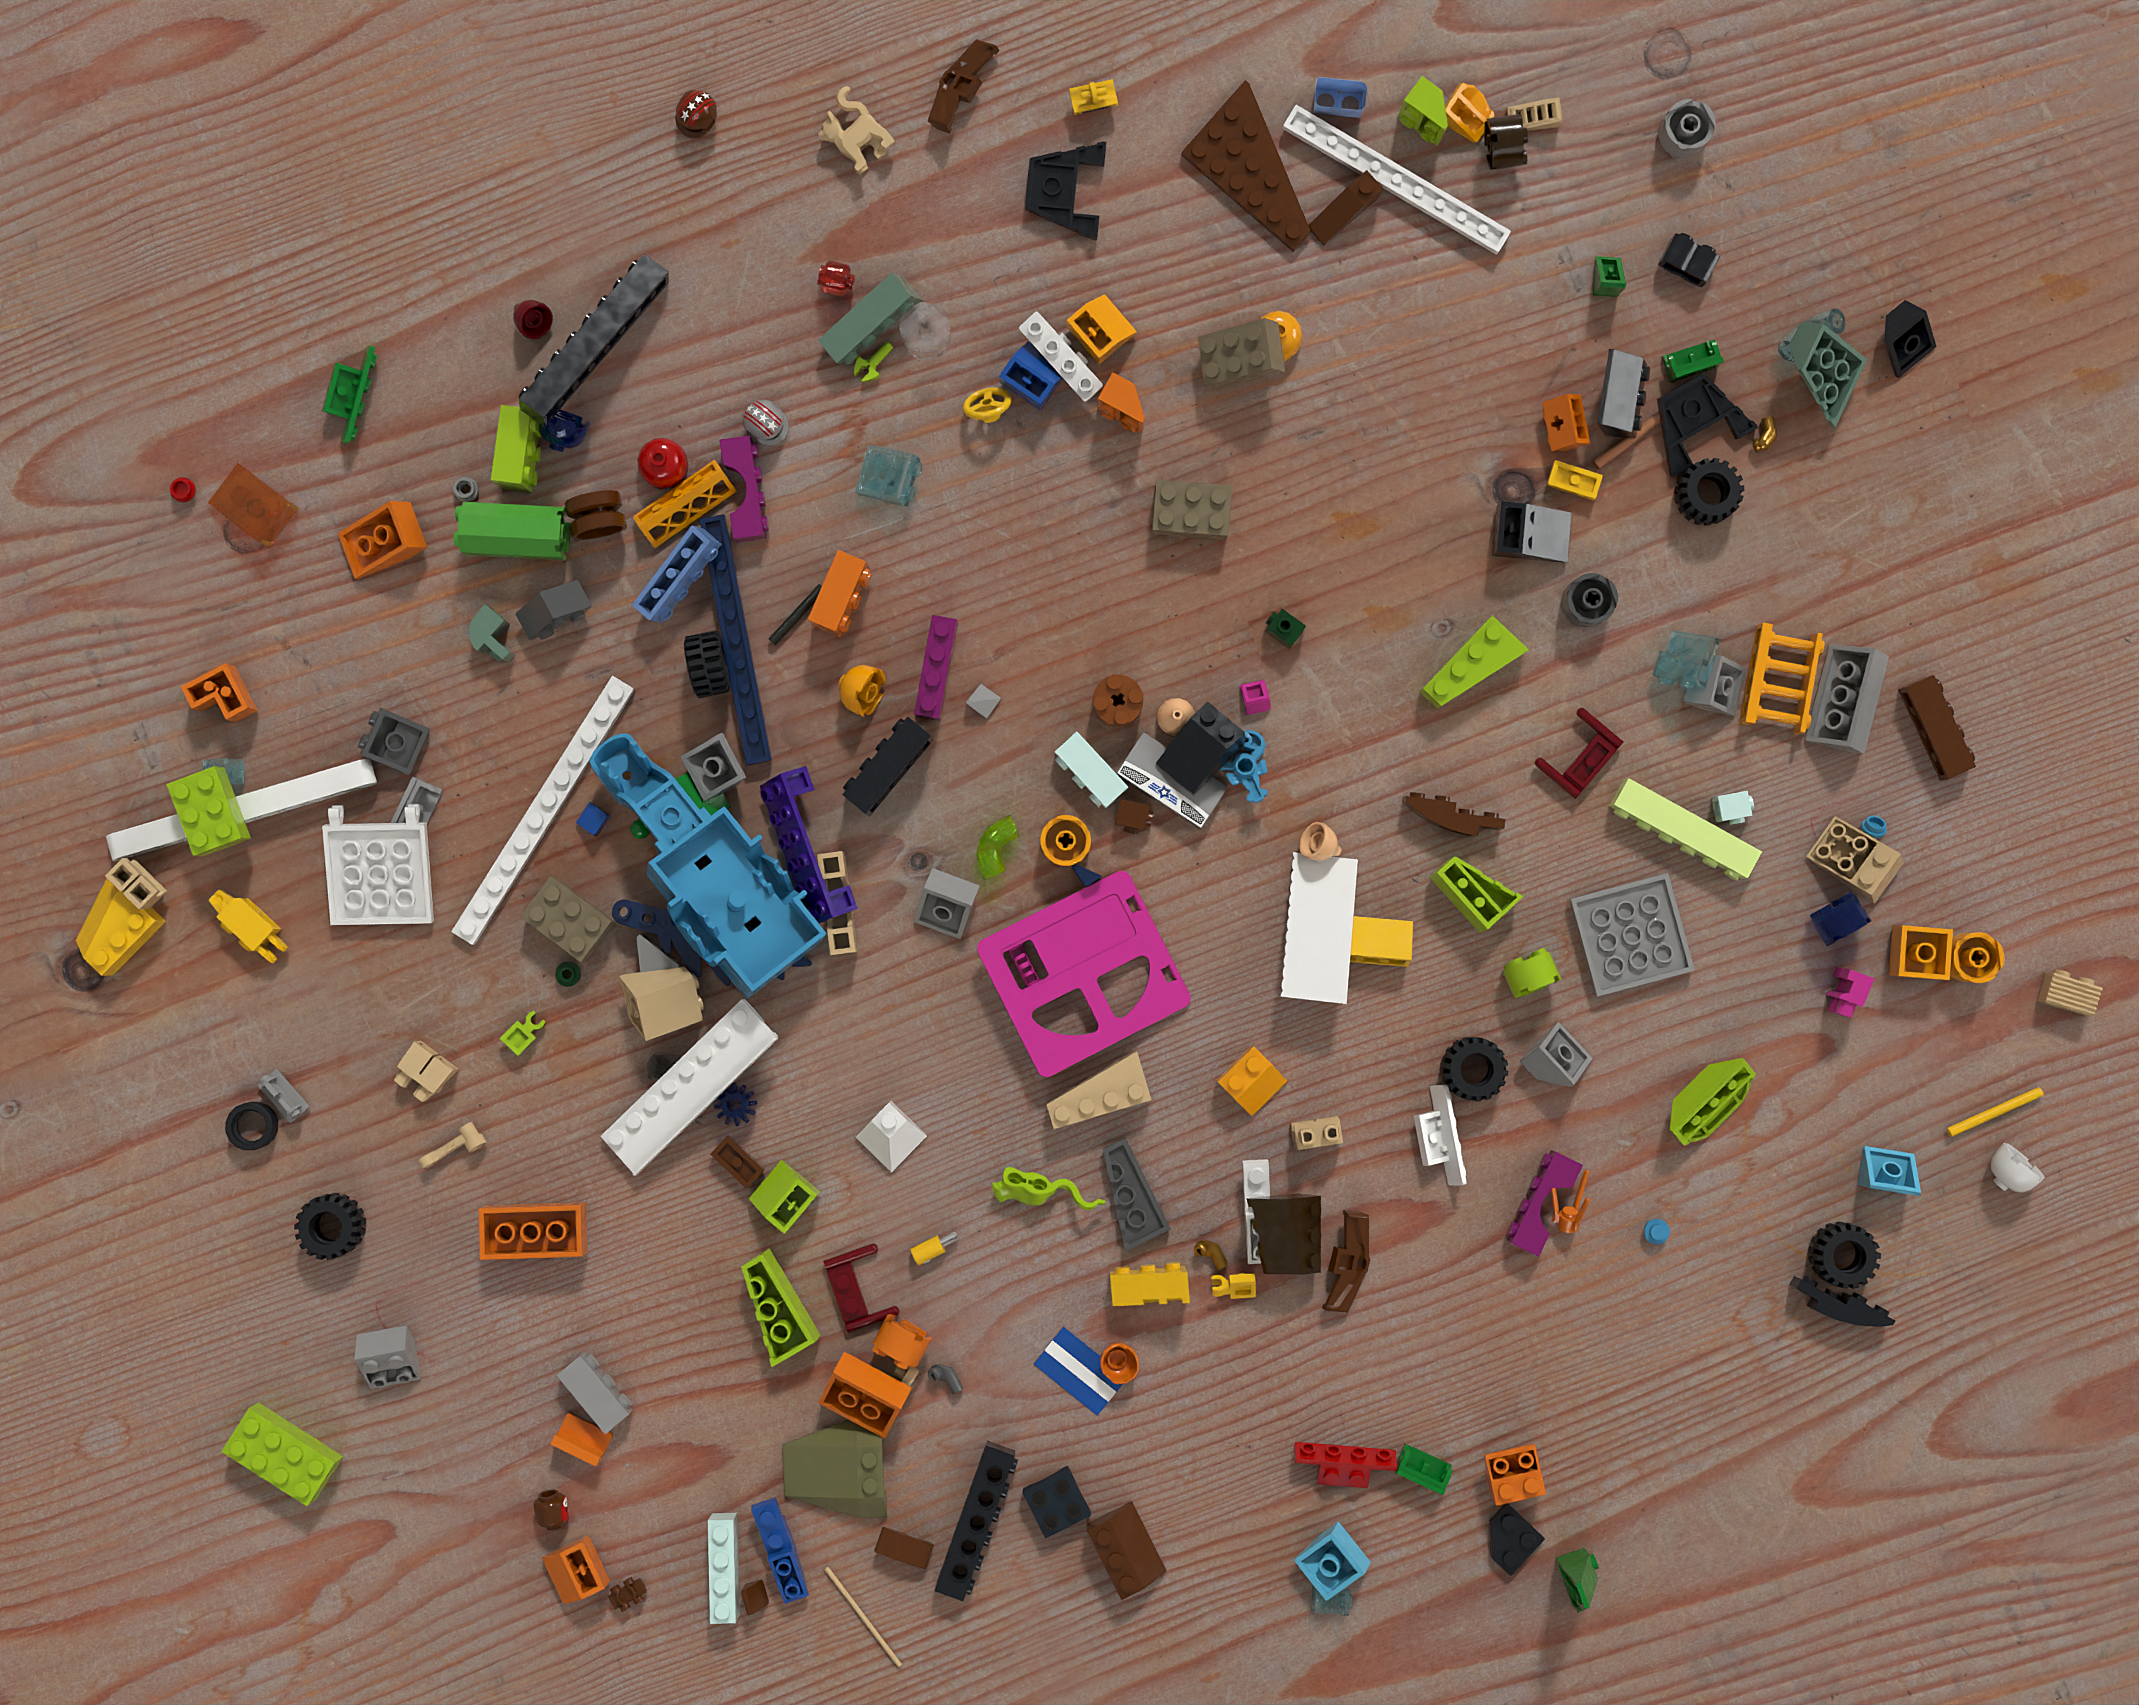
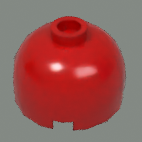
M655 438L645 443L637 458L638 471L642 478L652 487L658 489H667L680 484L686 477L689 468L684 449L675 441L666 438Z

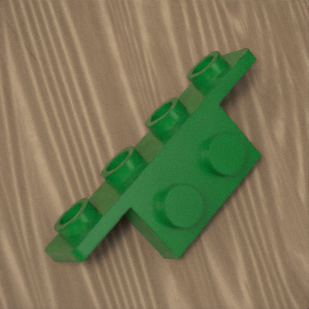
M371 345L365 349L360 370L334 363L322 412L346 419L340 441L344 445L349 444L350 440L354 441L358 427L354 426L356 417L361 416L364 408V402H361L363 392L367 393L371 381L367 377L369 368H374L377 354H374L375 347Z

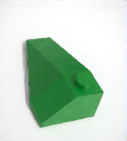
M1585 1548L1556 1557L1570 1601L1577 1613L1590 1607L1598 1580L1595 1570L1599 1569L1594 1554L1590 1555Z

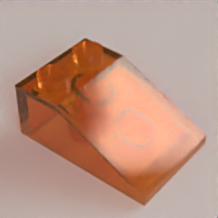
M237 463L208 502L241 530L267 547L272 545L299 509L298 506L240 463Z

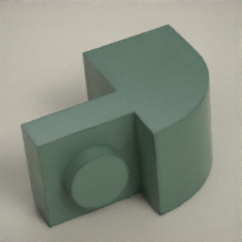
M486 604L478 611L470 623V641L477 651L484 653L490 648L487 652L498 662L502 659L509 663L515 655L497 640V637L510 623Z

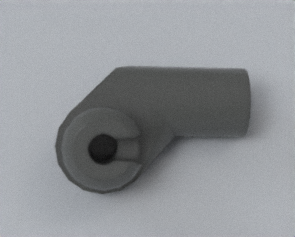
M935 1364L928 1371V1377L931 1381L939 1380L946 1382L952 1394L963 1389L952 1367Z

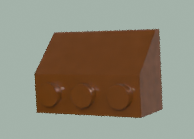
M1132 1501L1087 1524V1532L1121 1600L1145 1589L1166 1572V1568Z

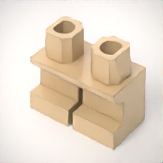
M122 858L105 875L121 892H124L123 894L139 910L150 909L167 892L135 859L129 861L127 858Z
M421 1040L414 1041L397 1067L400 1070L394 1081L400 1086L407 1088L414 1079L420 1085L413 1095L420 1101L426 1102L433 1094L439 1093L445 1083L450 1077H453L458 1068L441 1055L438 1056L436 1051Z
M1338 1116L1315 1119V1122L1311 1119L1290 1123L1293 1145L1297 1150L1343 1143Z

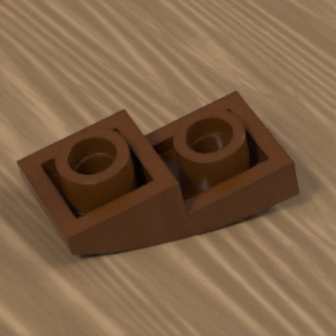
M882 1527L874 1551L886 1557L926 1570L934 1544L908 1536L904 1532Z

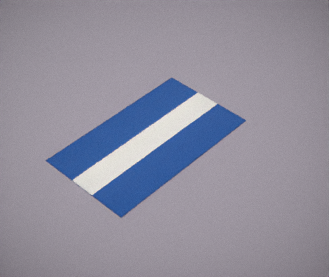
M1064 1326L1034 1363L1036 1367L1097 1416L1123 1385L1115 1384L1108 1379L1101 1370L1100 1355Z

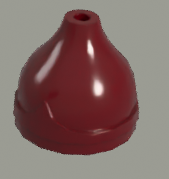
M525 300L514 306L513 321L518 331L524 337L538 339L550 330L553 323V315L549 307L544 303L536 300Z

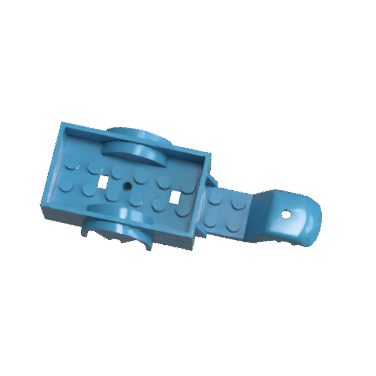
M626 733L617 734L607 739L594 750L590 758V765L599 781L617 803L632 810L657 840L654 847L658 856L648 863L646 875L667 900V910L674 924L690 946L705 962L712 967L719 965L746 1000L750 999L822 942L827 933L801 902L806 897L807 892L803 890L801 893H798L793 889L789 875L786 870L783 871L779 866V861L764 853L761 846L762 836L760 834L751 840L725 806L712 816L704 807L699 809L675 778L667 770L653 763L631 735ZM628 771L632 774V778L625 780L622 774ZM707 855L711 863L700 871L695 862ZM753 917H756L761 924L749 932L744 924Z

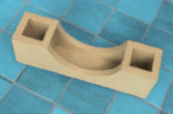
M845 852L817 854L818 866L827 891L848 886ZM853 911L827 920L830 955L858 952Z

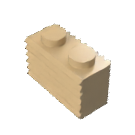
M2055 969L2054 973H2045L2037 1002L2082 1016H2095L2102 988L2095 986L2094 980L2079 977V980L2070 978L2071 973Z

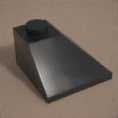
M1906 300L1887 314L1885 321L1884 343L1897 378L1901 377L1937 347L1926 310Z

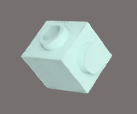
M1748 791L1711 798L1716 822L1729 820L1730 825L1743 823L1745 822L1744 817L1752 816L1754 802L1752 796L1748 795Z

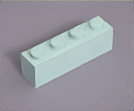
M712 1513L708 1519L710 1624L736 1623L740 1615L737 1513Z

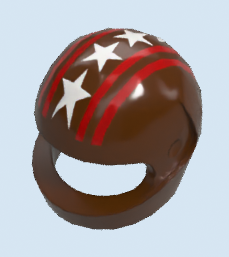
M701 90L685 92L676 107V125L682 134L690 138L697 139L705 136L712 129L717 118V106L714 99L708 93ZM686 128L692 129V130H699V129H703V130H702V131H699V132H691V131L687 130Z

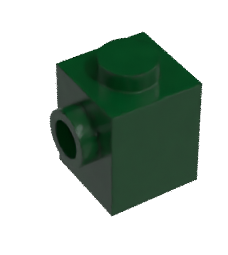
M1281 609L1279 613L1274 611L1265 624L1269 627L1265 632L1290 649L1306 625L1284 609Z

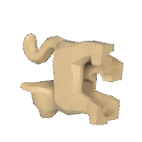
M845 86L838 90L836 102L845 111H857L858 119L843 131L838 119L832 112L828 111V118L822 124L818 136L822 141L834 143L842 155L855 163L854 170L860 176L868 169L861 151L870 145L874 149V156L880 160L887 154L886 149L895 144V140L885 128L875 121L865 105L858 101L846 100V96L851 89Z

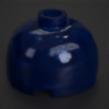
M560 409L546 427L539 424L538 429L541 437L550 443L549 448L563 452L564 448H575L585 440L590 422L587 421L583 424L581 423L582 417Z

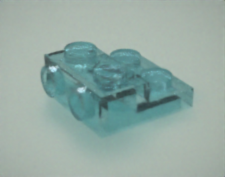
M868 445L855 493L860 496L880 499L886 503L907 507L909 501H913L916 490L913 486L915 477H919L922 472L920 458L913 453Z
M1672 630L1666 652H1659L1652 675L1659 678V683L1673 686V683H1679V686L1694 690L1695 686L1706 688L1721 640L1713 636Z

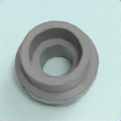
M461 477L454 483L453 493L458 500L471 502L477 497L479 487L472 478ZM465 486H470L468 494H463Z

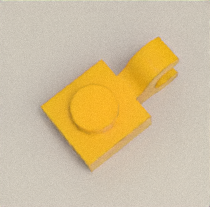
M1255 1273L1229 1275V1280L1221 1275L1211 1277V1284L1219 1285V1287H1212V1293L1215 1297L1230 1294V1299L1256 1297Z

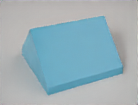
M1864 1146L1858 1185L1920 1196L1921 1189L1915 1155Z

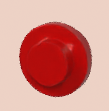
M180 477L171 483L170 494L176 501L186 503L194 498L196 486L190 479Z

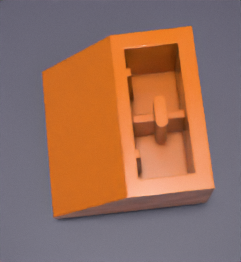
M1112 372L1098 397L1097 410L1107 420L1113 421V419L1121 422V426L1132 433H1135V431L1141 433L1144 428L1145 417L1135 384Z
M1534 1443L1484 1454L1487 1483L1491 1499L1496 1506L1546 1495Z
M589 1535L542 1557L563 1604L579 1601L605 1589L610 1582Z

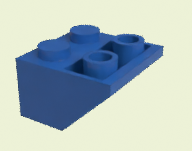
M1029 341L1012 356L999 375L1000 384L1040 411L1063 380L1061 375Z

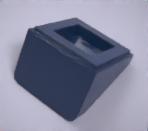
M1077 864L1072 866L1073 871L1086 887L1102 877Z

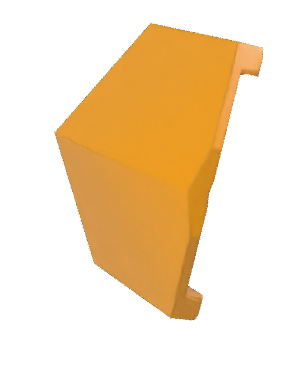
M1459 83L1445 105L1449 128L1473 143H1477L1484 133L1486 119L1495 116L1494 112L1490 110L1484 95L1474 85Z

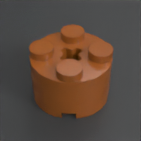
M1111 675L1106 677L1097 685L1093 694V709L1097 718L1110 727H1124L1132 724L1140 715L1143 707L1142 690L1128 676ZM1122 696L1124 705L1113 706L1114 700L1111 698Z

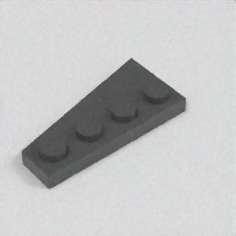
M1126 1138L1103 1148L1126 1252L1171 1228Z

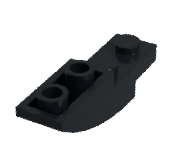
M1805 1275L1803 1279L1794 1276L1789 1284L1811 1297L1807 1304L1808 1307L1833 1319L1854 1325L1876 1327L1891 1326L1895 1323V1320L1888 1317L1889 1311L1878 1305H1875L1874 1308L1866 1304L1868 1299L1855 1292L1852 1295L1843 1292L1841 1297L1828 1288L1823 1292L1816 1288L1818 1285L1816 1281Z

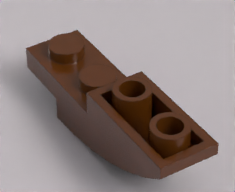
M1410 792V796L1403 797L1402 802L1422 819L1447 831L1475 837L1478 836L1479 827L1496 830L1505 828L1506 819L1499 818L1498 813L1484 812V816L1474 815V810L1459 809V813H1456L1457 802H1450V797L1435 795L1434 800L1426 799L1423 793Z

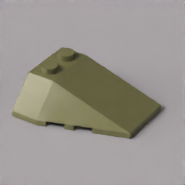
M846 1420L783 1444L785 1497L859 1518L887 1517V1494L884 1488L883 1465L884 1438L850 1420Z

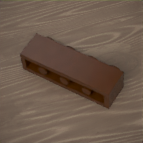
M1931 675L1898 689L1939 780H1947L1975 768L1974 753L1966 746L1963 739L1965 737L1964 731L1955 722L1953 707L1949 702H1946L1943 696L1941 682L1934 675Z

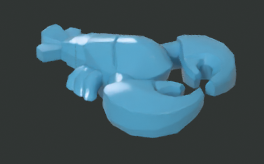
M1246 730L1244 732L1247 742L1242 749L1252 753H1237L1232 761H1228L1219 771H1232L1233 773H1226L1227 779L1231 781L1232 785L1242 782V785L1250 792L1246 797L1249 803L1253 801L1256 804L1262 802L1264 797L1268 795L1266 789H1260L1259 776L1267 772L1266 760L1262 759L1258 764L1256 763L1264 754L1266 743L1263 736L1257 731Z

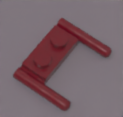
M1579 708L1576 715L1594 729L1597 734L1566 769L1563 775L1541 757L1537 758L1534 763L1536 767L1575 799L1624 742L1584 708Z
M874 1243L823 1261L848 1333L883 1321L887 1314L898 1316L900 1312L897 1306H892L870 1315L868 1313L851 1262L877 1253L878 1246Z

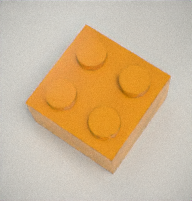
M1892 925L1889 976L1950 980L1953 929Z

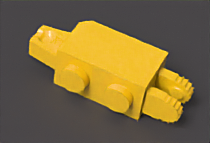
M219 889L208 900L219 913L216 917L222 922L220 926L227 933H234L240 939L238 941L239 944L247 951H258L267 961L274 963L277 957L266 945L271 942L282 952L288 948L277 936L281 928L249 898H234Z

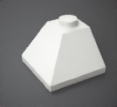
M892 1101L856 1136L891 1172L927 1137Z

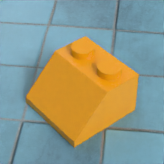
M1253 1045L1216 1080L1251 1116L1287 1082L1281 1073Z

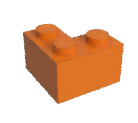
M227 663L181 686L193 710L203 712L218 704L225 719L233 722H238L258 711L236 666Z

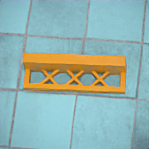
M713 460L635 514L633 518L653 547L656 548L737 491L718 463ZM721 480L728 487L720 494L712 493L714 485ZM698 496L706 497L703 506L700 508L692 507L695 498ZM675 512H685L684 519L680 522L671 521L672 514ZM657 525L665 526L663 533L655 539L649 532V530Z

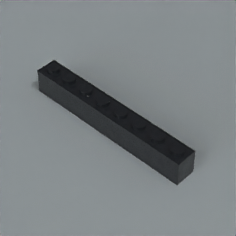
M645 254L639 261L637 259L634 260L624 278L620 277L615 282L613 291L608 296L604 295L600 299L594 313H589L584 318L581 328L569 335L566 345L562 350H556L550 359L549 365L537 372L534 378L535 381L530 387L526 386L522 389L518 397L520 410L543 427H546L669 283V271Z

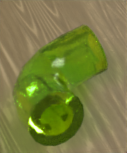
M1011 815L1005 816L988 826L978 841L976 858L983 880L993 878L1007 871L1001 857L1002 848L1007 843L1020 838Z

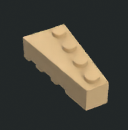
M1137 1050L1047 1102L1053 1128H1060L1151 1101Z

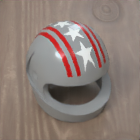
M757 400L747 407L743 415V424L746 432L761 444L776 445L787 436L788 420L785 414L772 401ZM781 429H782V432L780 433V435H779L778 437H776L775 439H772V440H768V439L774 438V437L781 431Z

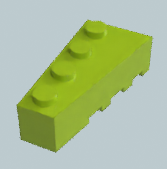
M1492 615L1419 692L1438 709L1529 651V649Z

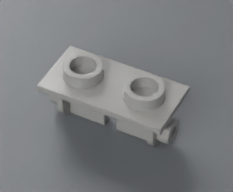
M275 1069L270 1075H265L259 1080L260 1083L257 1086L290 1123L310 1107L278 1069Z

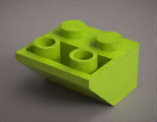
M1421 76L1404 99L1397 117L1400 118L1404 126L1410 129L1414 128L1421 133L1420 136L1426 142L1434 143L1437 146L1441 142L1448 126L1443 91Z
M781 1160L751 1195L749 1200L769 1222L785 1234L820 1191L785 1161Z

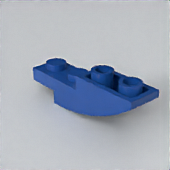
M776 1497L751 1505V1511L768 1553V1562L784 1604L809 1596L800 1559L785 1515H782Z

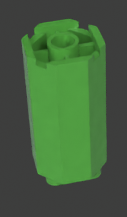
M463 502L462 506H456L455 509L458 531L454 532L453 542L454 546L459 547L460 552L464 555L565 561L567 556L563 552L569 551L570 522H565L564 516H567L565 507Z

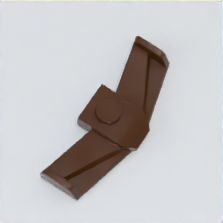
M976 39L957 61L945 71L939 81L940 85L928 118V122L934 128L949 134L951 133V126L960 100L971 103L982 84L980 78L975 75L994 54L996 55L999 52L997 45Z
M1343 1210L1344 1247H1333L1328 1270L1333 1274H1338L1322 1309L1348 1313L1370 1264L1369 1215L1359 1211Z

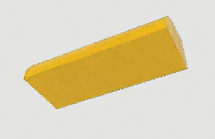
M1353 916L1350 962L1408 967L1412 960L1413 921Z

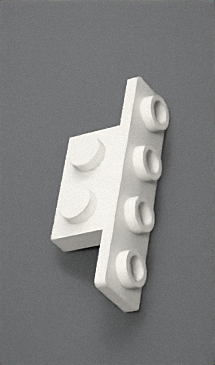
M1038 312L1032 314L1020 325V331L1084 402H1087L1103 388V384L1086 366L1089 363L1079 351L1075 354L1069 347L1072 344L1063 333L1058 335Z
M1447 1084L1430 1086V1093L1434 1111L1414 1116L1423 1166L1444 1162L1448 1185H1466V1170L1463 1166L1461 1144L1458 1140L1456 1119L1453 1114L1452 1096Z

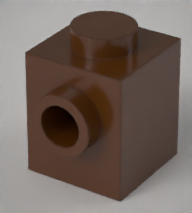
M1120 799L1115 825L1123 826L1124 832L1138 835L1139 830L1144 831L1145 826H1151L1154 812L1149 811L1150 805Z

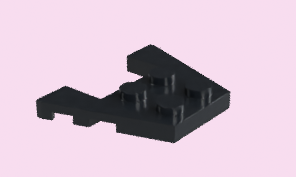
M1102 141L1096 145L1080 146L1070 151H1058L1030 158L1025 210L1097 241L1099 215L1074 213L1078 165L1104 167L1107 142Z
M1704 373L1697 375L1657 399L1671 477L1678 475L1693 465L1682 442L1720 419L1725 418L1735 439H1740L1758 428L1757 424L1753 420H1749L1738 406H1735L1726 398V395Z

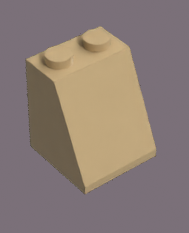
M685 967L619 976L629 1019L645 1041L703 1020L701 1010H704V1005L696 990L699 988V982L695 974L691 975Z

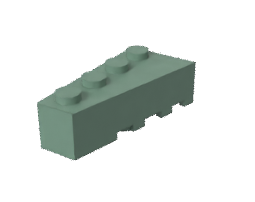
M891 273L818 341L837 364L849 365L857 359L859 352L871 346L880 335L891 328L923 300L904 277Z

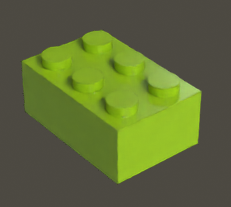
M501 405L491 481L501 489L532 493V488L536 486L538 480L535 466L541 457V447H538L539 437H543L544 427L522 412L520 407Z
M213 766L166 784L193 856H206L251 839L224 767Z

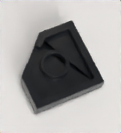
M1508 1503L1504 1504L1489 1520L1491 1536L1490 1556L1503 1570L1512 1576L1545 1538Z

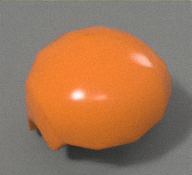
M1111 1343L1103 1350L1100 1356V1367L1103 1374L1113 1383L1127 1384L1136 1377L1139 1371V1359L1136 1352L1127 1344Z

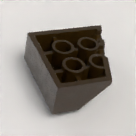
M1297 1193L1246 1198L1248 1207L1253 1209L1254 1219L1251 1220L1253 1229H1257L1260 1241L1257 1247L1263 1273L1289 1275L1321 1273V1196Z

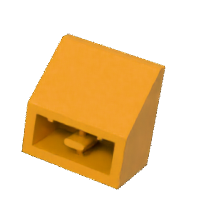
M1105 294L1086 303L1067 319L1068 330L1098 365L1137 333Z

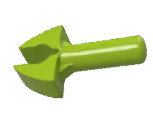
M886 341L868 360H863L859 356L854 368L855 377L860 373L861 369L869 367V373L861 380L862 383L878 379L880 374L876 372V366L893 349L892 344Z

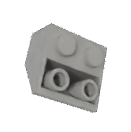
M407 1325L357 1335L354 1360L370 1389L421 1380L415 1340Z

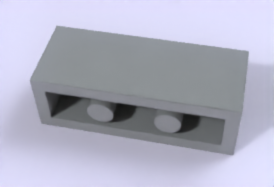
M584 1352L556 1376L603 1433L606 1434L633 1411L630 1407L632 1403L625 1394L622 1393L620 1395L616 1390L614 1380L608 1374L604 1375L598 1368L600 1365L593 1355H588Z

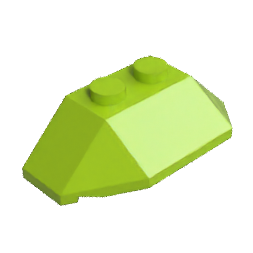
M1738 1058L1709 1064L1673 1099L1670 1130L1682 1145L1685 1146L1690 1142L1707 1138L1744 1102L1750 1089L1751 1081L1756 1076V1073L1746 1060Z

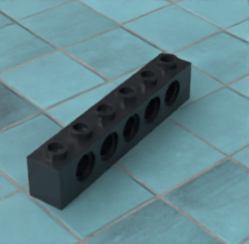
M987 1440L937 1579L935 1592L960 1601H964L966 1594L971 1595L975 1580L971 1579L974 1570H980L984 1556L980 1555L983 1545L988 1547L993 1533L989 1531L991 1522H997L1001 1508L997 1506L1000 1497H1006L1010 1485L1006 1482L1008 1474H1014L1018 1459L1014 1458L1015 1450ZM994 1467L1001 1470L1002 1475L999 1478H991L988 1475V1470ZM982 1492H989L992 1494L993 1500L987 1503L980 1500L979 1495ZM980 1516L984 1519L985 1523L979 1527L974 1526L971 1523V1518ZM966 1540H971L975 1543L976 1548L971 1551L965 1550L962 1543ZM959 1564L964 1565L967 1568V1572L959 1575L955 1573L953 1568Z

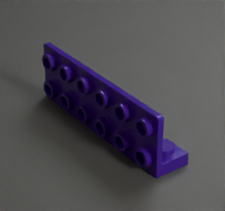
M804 766L781 773L760 785L761 798L768 808L769 820L777 833L778 845L785 855L786 867L793 877L795 891L801 893L805 890L807 892L806 897L801 900L803 905L819 924L858 909L850 885L827 891L794 800L796 796L815 790L807 767Z

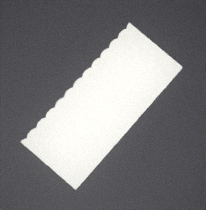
M1293 852L1291 895L1289 897L1290 907L1288 909L1289 919L1287 921L1288 931L1286 933L1287 943L1285 945L1286 955L1284 957L1285 967L1283 969L1284 979L1281 984L1283 991L1280 997L1347 1004L1358 860L1330 857L1327 860L1317 861L1306 858L1302 853Z

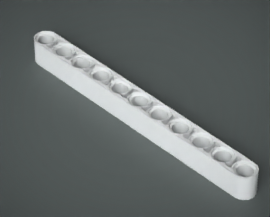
M368 758L236 796L244 821L248 823L377 784L371 759ZM178 814L105 836L112 861L131 858L187 841Z

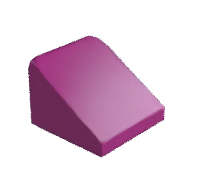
M1264 680L1240 685L1247 715L1271 709L1270 697Z

